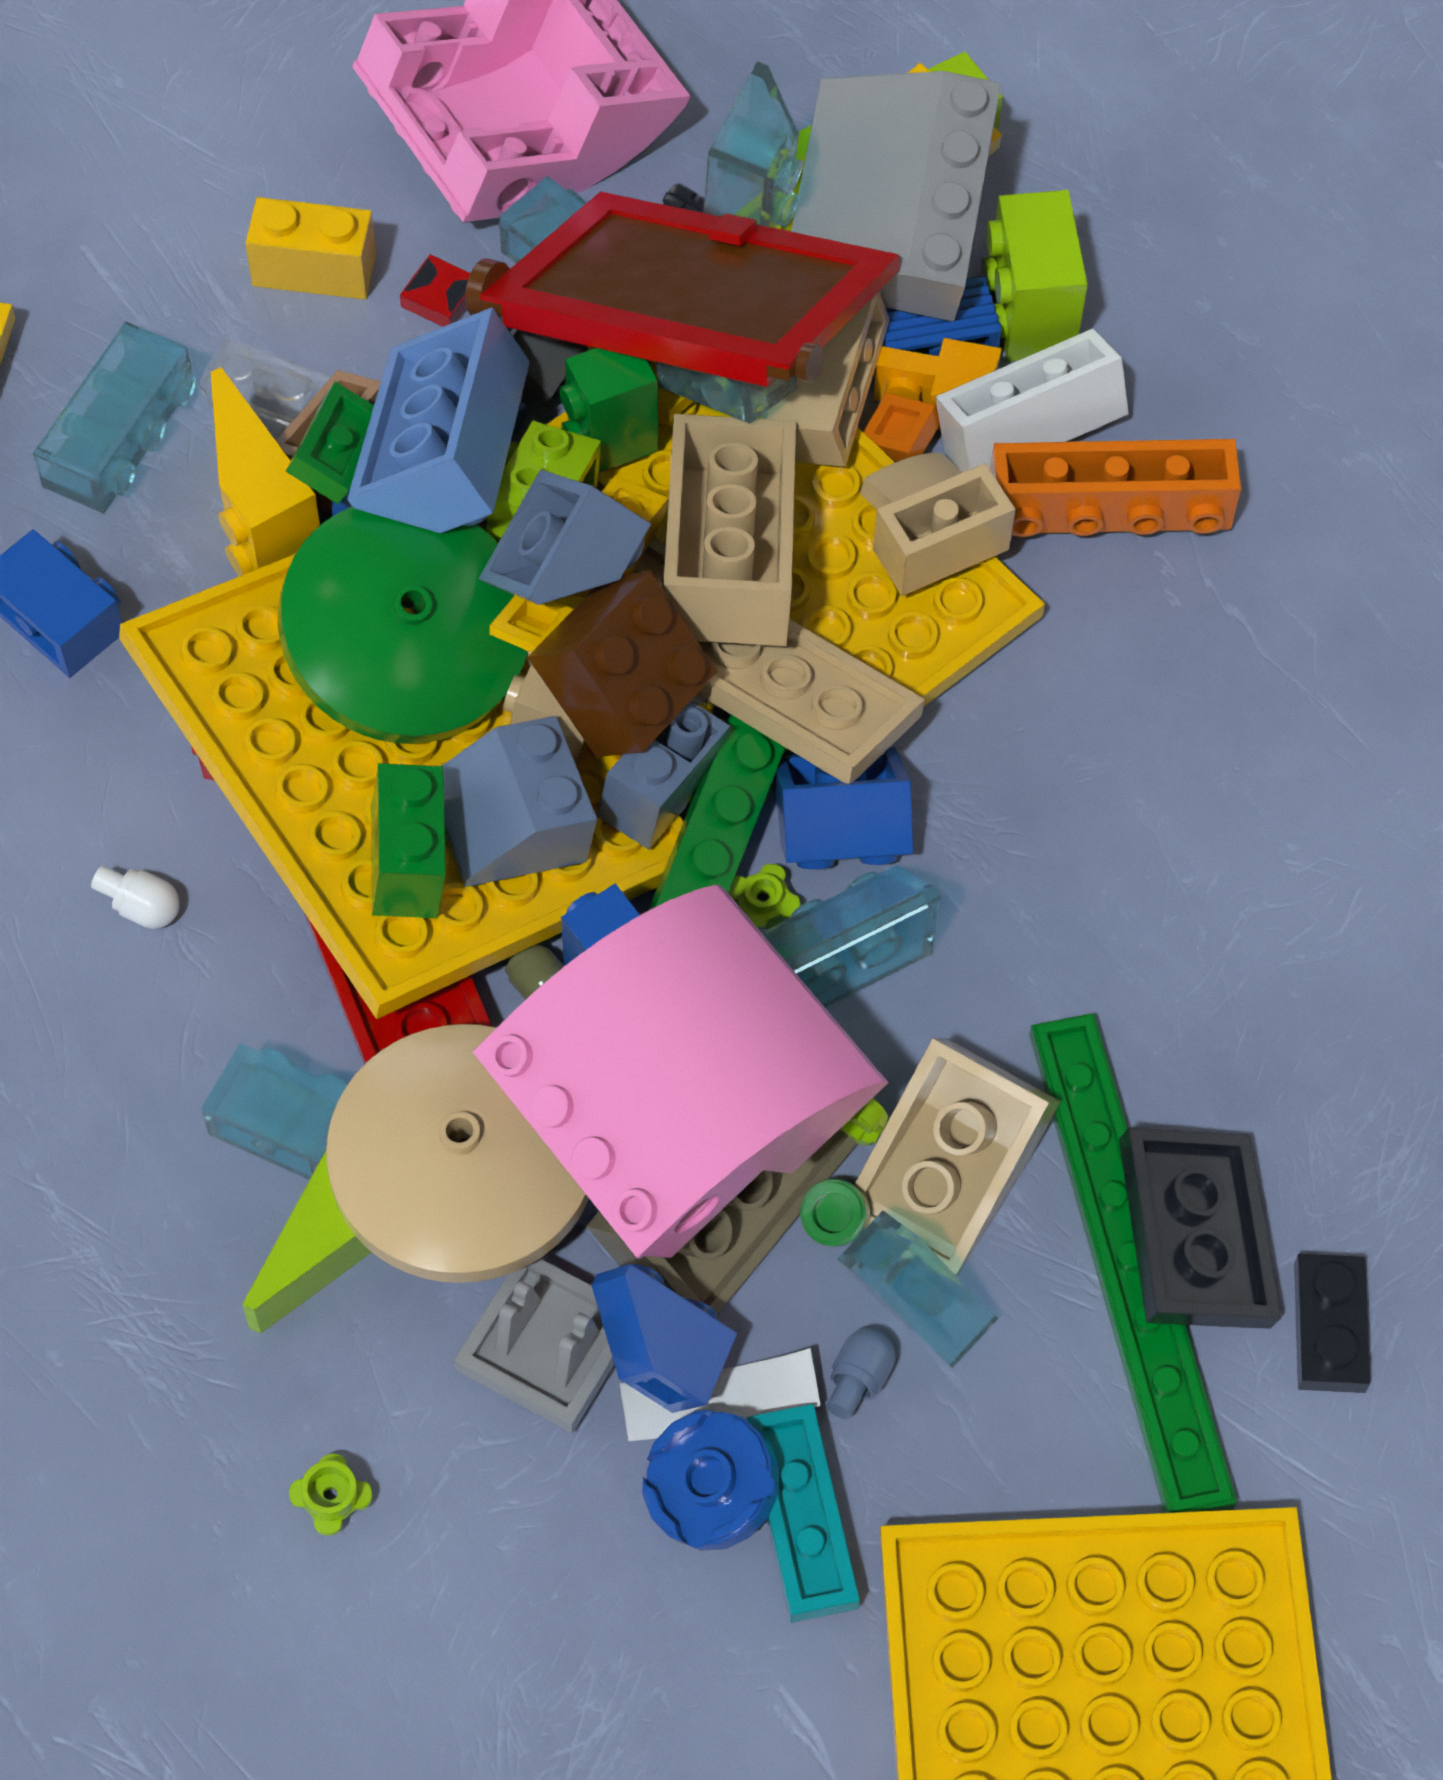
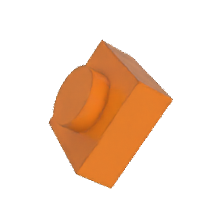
M885 393L863 433L893 461L898 462L923 454L940 425L937 407L933 404Z

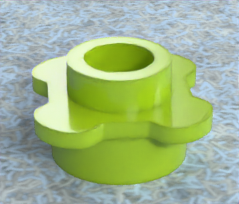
M766 864L759 873L747 878L741 876L734 877L728 893L760 931L770 930L779 926L785 919L794 918L800 910L799 897L789 892L784 882L786 873L781 866L776 864ZM764 893L769 896V899L762 902L758 900L757 896Z
M327 1454L318 1463L310 1467L302 1479H297L291 1484L289 1499L294 1507L304 1508L314 1519V1528L319 1534L332 1536L340 1532L343 1520L355 1510H364L370 1505L372 1490L367 1482L355 1479L353 1472L347 1467L346 1459L343 1456ZM328 1489H334L337 1491V1496L333 1500H327L324 1497V1493Z

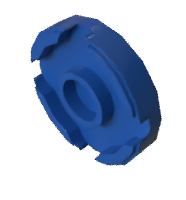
M713 1410L694 1411L672 1422L654 1441L647 1457L650 1463L647 1468V1479L643 1477L642 1495L651 1519L670 1538L700 1551L728 1549L750 1538L769 1517L779 1492V1464L770 1441L745 1418L732 1413L714 1412Z

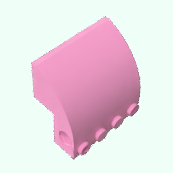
M465 0L463 6L374 14L359 56L352 65L354 71L367 87L370 96L377 101L394 125L397 134L407 143L422 164L425 173L432 178L449 202L452 211L459 216L462 222L507 217L531 212L559 203L590 188L619 170L647 148L682 112L691 97L618 0Z
M719 885L700 888L671 899L637 916L599 940L541 985L473 1051V1054L637 1258H642L643 1256L673 1257L763 1170L793 1174L889 1083L726 890Z

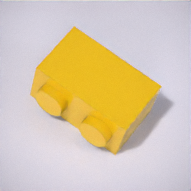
M256 197L245 242L252 286L367 299L377 254L372 210Z

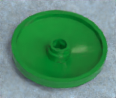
M353 506L326 520L310 534L295 554L285 576L278 604V631L281 647L289 669L299 686L319 709L341 725L361 735L392 743L416 744L439 741L458 735L483 721L506 698L514 676L520 674L528 652L490 635V624L515 596L487 585L478 579L498 543L477 524L472 526L461 525L443 533H437L353 508ZM402 607L411 609L414 614L407 613Z

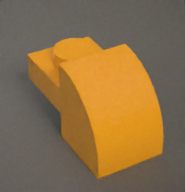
M943 338L939 356L882 346L876 364L873 400L881 401L885 393L936 405V396L998 370L1002 348Z

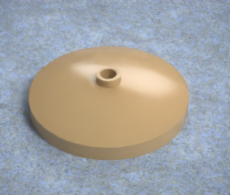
M469 1024L446 1025L426 1029L394 1042L372 1057L354 1075L344 1089L333 1112L327 1136L326 1155L330 1184L337 1207L348 1227L367 1249L381 1260L408 1274L440 1282L467 1283L499 1278L516 1272L537 1261L558 1245L580 1218L589 1197L473 1054V1051L496 1027ZM460 1139H468L465 1142L457 1143Z

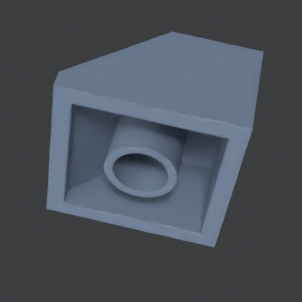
M540 470L478 579L487 585L537 605L620 580L624 571L633 566L638 560L644 547L643 538L651 523L591 485Z
M556 716L495 727L442 765L445 836L464 887L587 862L597 817Z

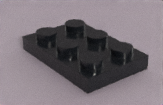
M1129 1127L1119 1138L1146 1323L1271 1329L1281 1319V1312L1250 1135Z

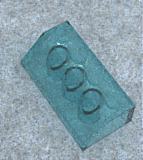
M896 865L880 874L868 872L857 877L847 886L844 892L826 901L814 899L804 903L791 914L789 919L769 929L766 927L757 928L826 1008L931 955L941 895L933 884Z

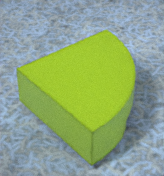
M872 1098L840 1129L858 1145H874L888 1123L889 1117L884 1108Z

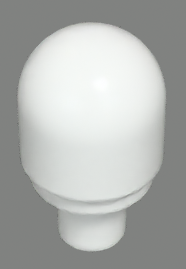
M101 865L91 882L92 889L113 898L112 909L118 911L121 917L145 928L158 929L165 927L178 914L180 901L175 888L169 882L144 870L136 871L130 869L125 875H122Z

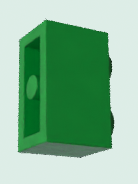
M599 348L566 358V385L561 386L559 391L563 407L568 415V421L561 423V429L601 441L599 473L657 452L658 380L647 360Z
M378 763L371 805L372 916L438 917L445 881L443 766Z

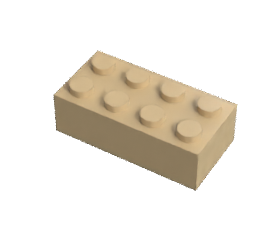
M674 414L663 591L697 641L787 646L792 589L796 421Z

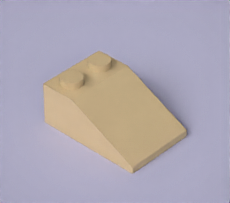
M932 1038L854 1184L864 1193L869 1203L870 1219L867 1229L954 1279L957 1278L1030 1160L1061 1101L947 1038Z

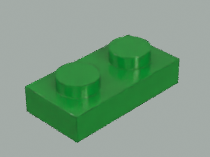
M334 381L324 395L285 472L339 505L350 490L374 405Z

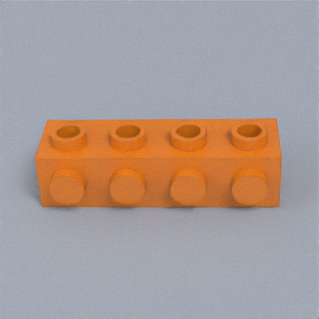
M1235 439L993 443L990 471L1015 508L1011 535L1029 537L1038 533H1072L1078 536H1089L1098 532H1132L1139 535H1148L1157 531L1186 530L1207 534L1217 530H1231L1241 492Z

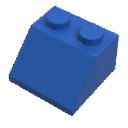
M889 747L850 784L841 782L797 754L782 755L774 775L780 842L786 863L797 862V866L803 869H824L833 866L834 860L859 858L860 862L864 864L883 865L895 862L897 855L913 854L911 781L896 747Z

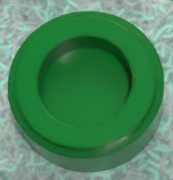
M831 1179L819 1182L809 1189L802 1200L800 1218L804 1230L814 1241L825 1246L842 1247L854 1243L864 1234L869 1224L870 1207L866 1196L857 1186L846 1181Z

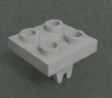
M541 1258L516 1272L507 1274L453 1360L456 1371L572 1434L614 1366L592 1286Z

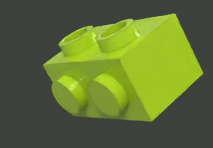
M532 421L520 443L512 441L509 446L494 512L487 516L486 532L499 543L540 470L597 488L601 441Z

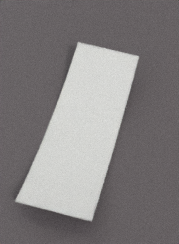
M811 1348L780 1357L722 1369L707 1405L671 1413L626 1383H620L628 1441L657 1439L672 1422L694 1411L713 1410L714 1412L732 1413L746 1419L748 1416L808 1404H814V1408L821 1406Z

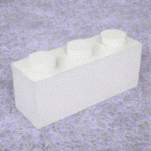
M1093 328L935 397L944 452L962 473L984 463L990 469L993 443L1067 442L1129 414L1122 357Z

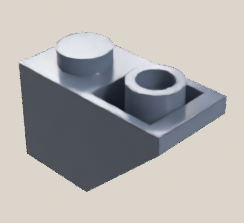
M690 701L644 752L623 754L608 771L597 817L649 850L686 807L727 737L730 725Z

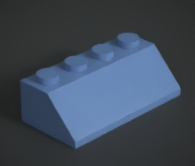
M493 307L390 348L347 498L353 508L437 533H443L461 525H475L483 521L488 515L493 514L530 363Z

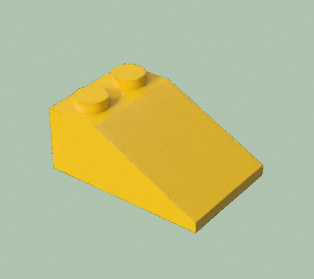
M219 367L210 372L218 478L224 511L218 513V518L231 542L230 545L225 547V553L236 574L241 576L296 554L303 542L320 526L315 493L308 485L285 472L290 459L222 367Z

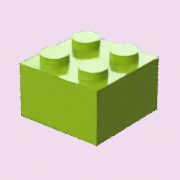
M1069 190L999 195L996 219L989 220L986 223V242L990 257L982 258L981 272L982 275L986 276L989 292H994L995 312L1001 325L1000 339L1003 341L1006 362L1019 361L1078 335L1088 284Z

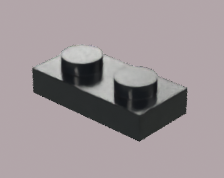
M1298 1254L1294 1262L1298 1390L1366 1393L1370 1385L1365 1257Z

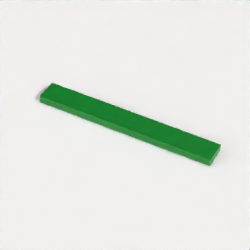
M1094 1013L1031 1025L1029 1036L1045 1093L1061 1101L1053 1115V1121L1164 1513L1234 1510L1237 1503L1186 1327L1185 1325L1146 1323L1119 1138L1128 1128Z

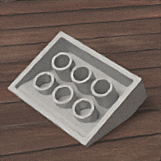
M946 71L821 79L791 232L899 254V271L880 290L885 307L954 322L966 285L1001 83Z

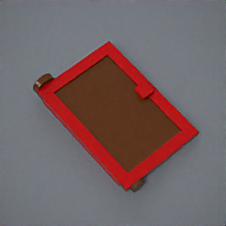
M600 191L512 268H509L504 262L484 258L478 261L467 281L465 302L470 316L493 307L497 315L503 317V323L508 328L768 387L773 382V378L790 381L795 375L798 380L812 383L818 378L822 368V348L899 271V254L758 225L757 220L727 213L720 217Z

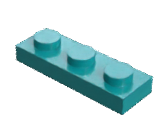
M814 1404L746 1417V1420L752 1423L770 1441L779 1464V1492L767 1522L790 1623L859 1609L860 1599Z

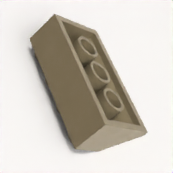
M839 1129L793 1174L763 1170L671 1258L651 1256L637 1258L600 1211L586 1227L620 1267L628 1264L646 1266L663 1277L664 1286L683 1298L694 1299L710 1306L718 1314L800 1214L802 1200L809 1189L819 1182L828 1180L857 1143Z

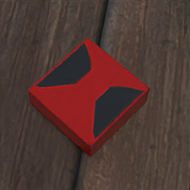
M429 254L400 293L401 307L442 327L458 321L467 309L465 292L470 272Z

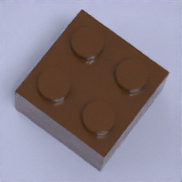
M651 571L622 575L620 580L595 587L527 657L596 757L644 752L718 672Z

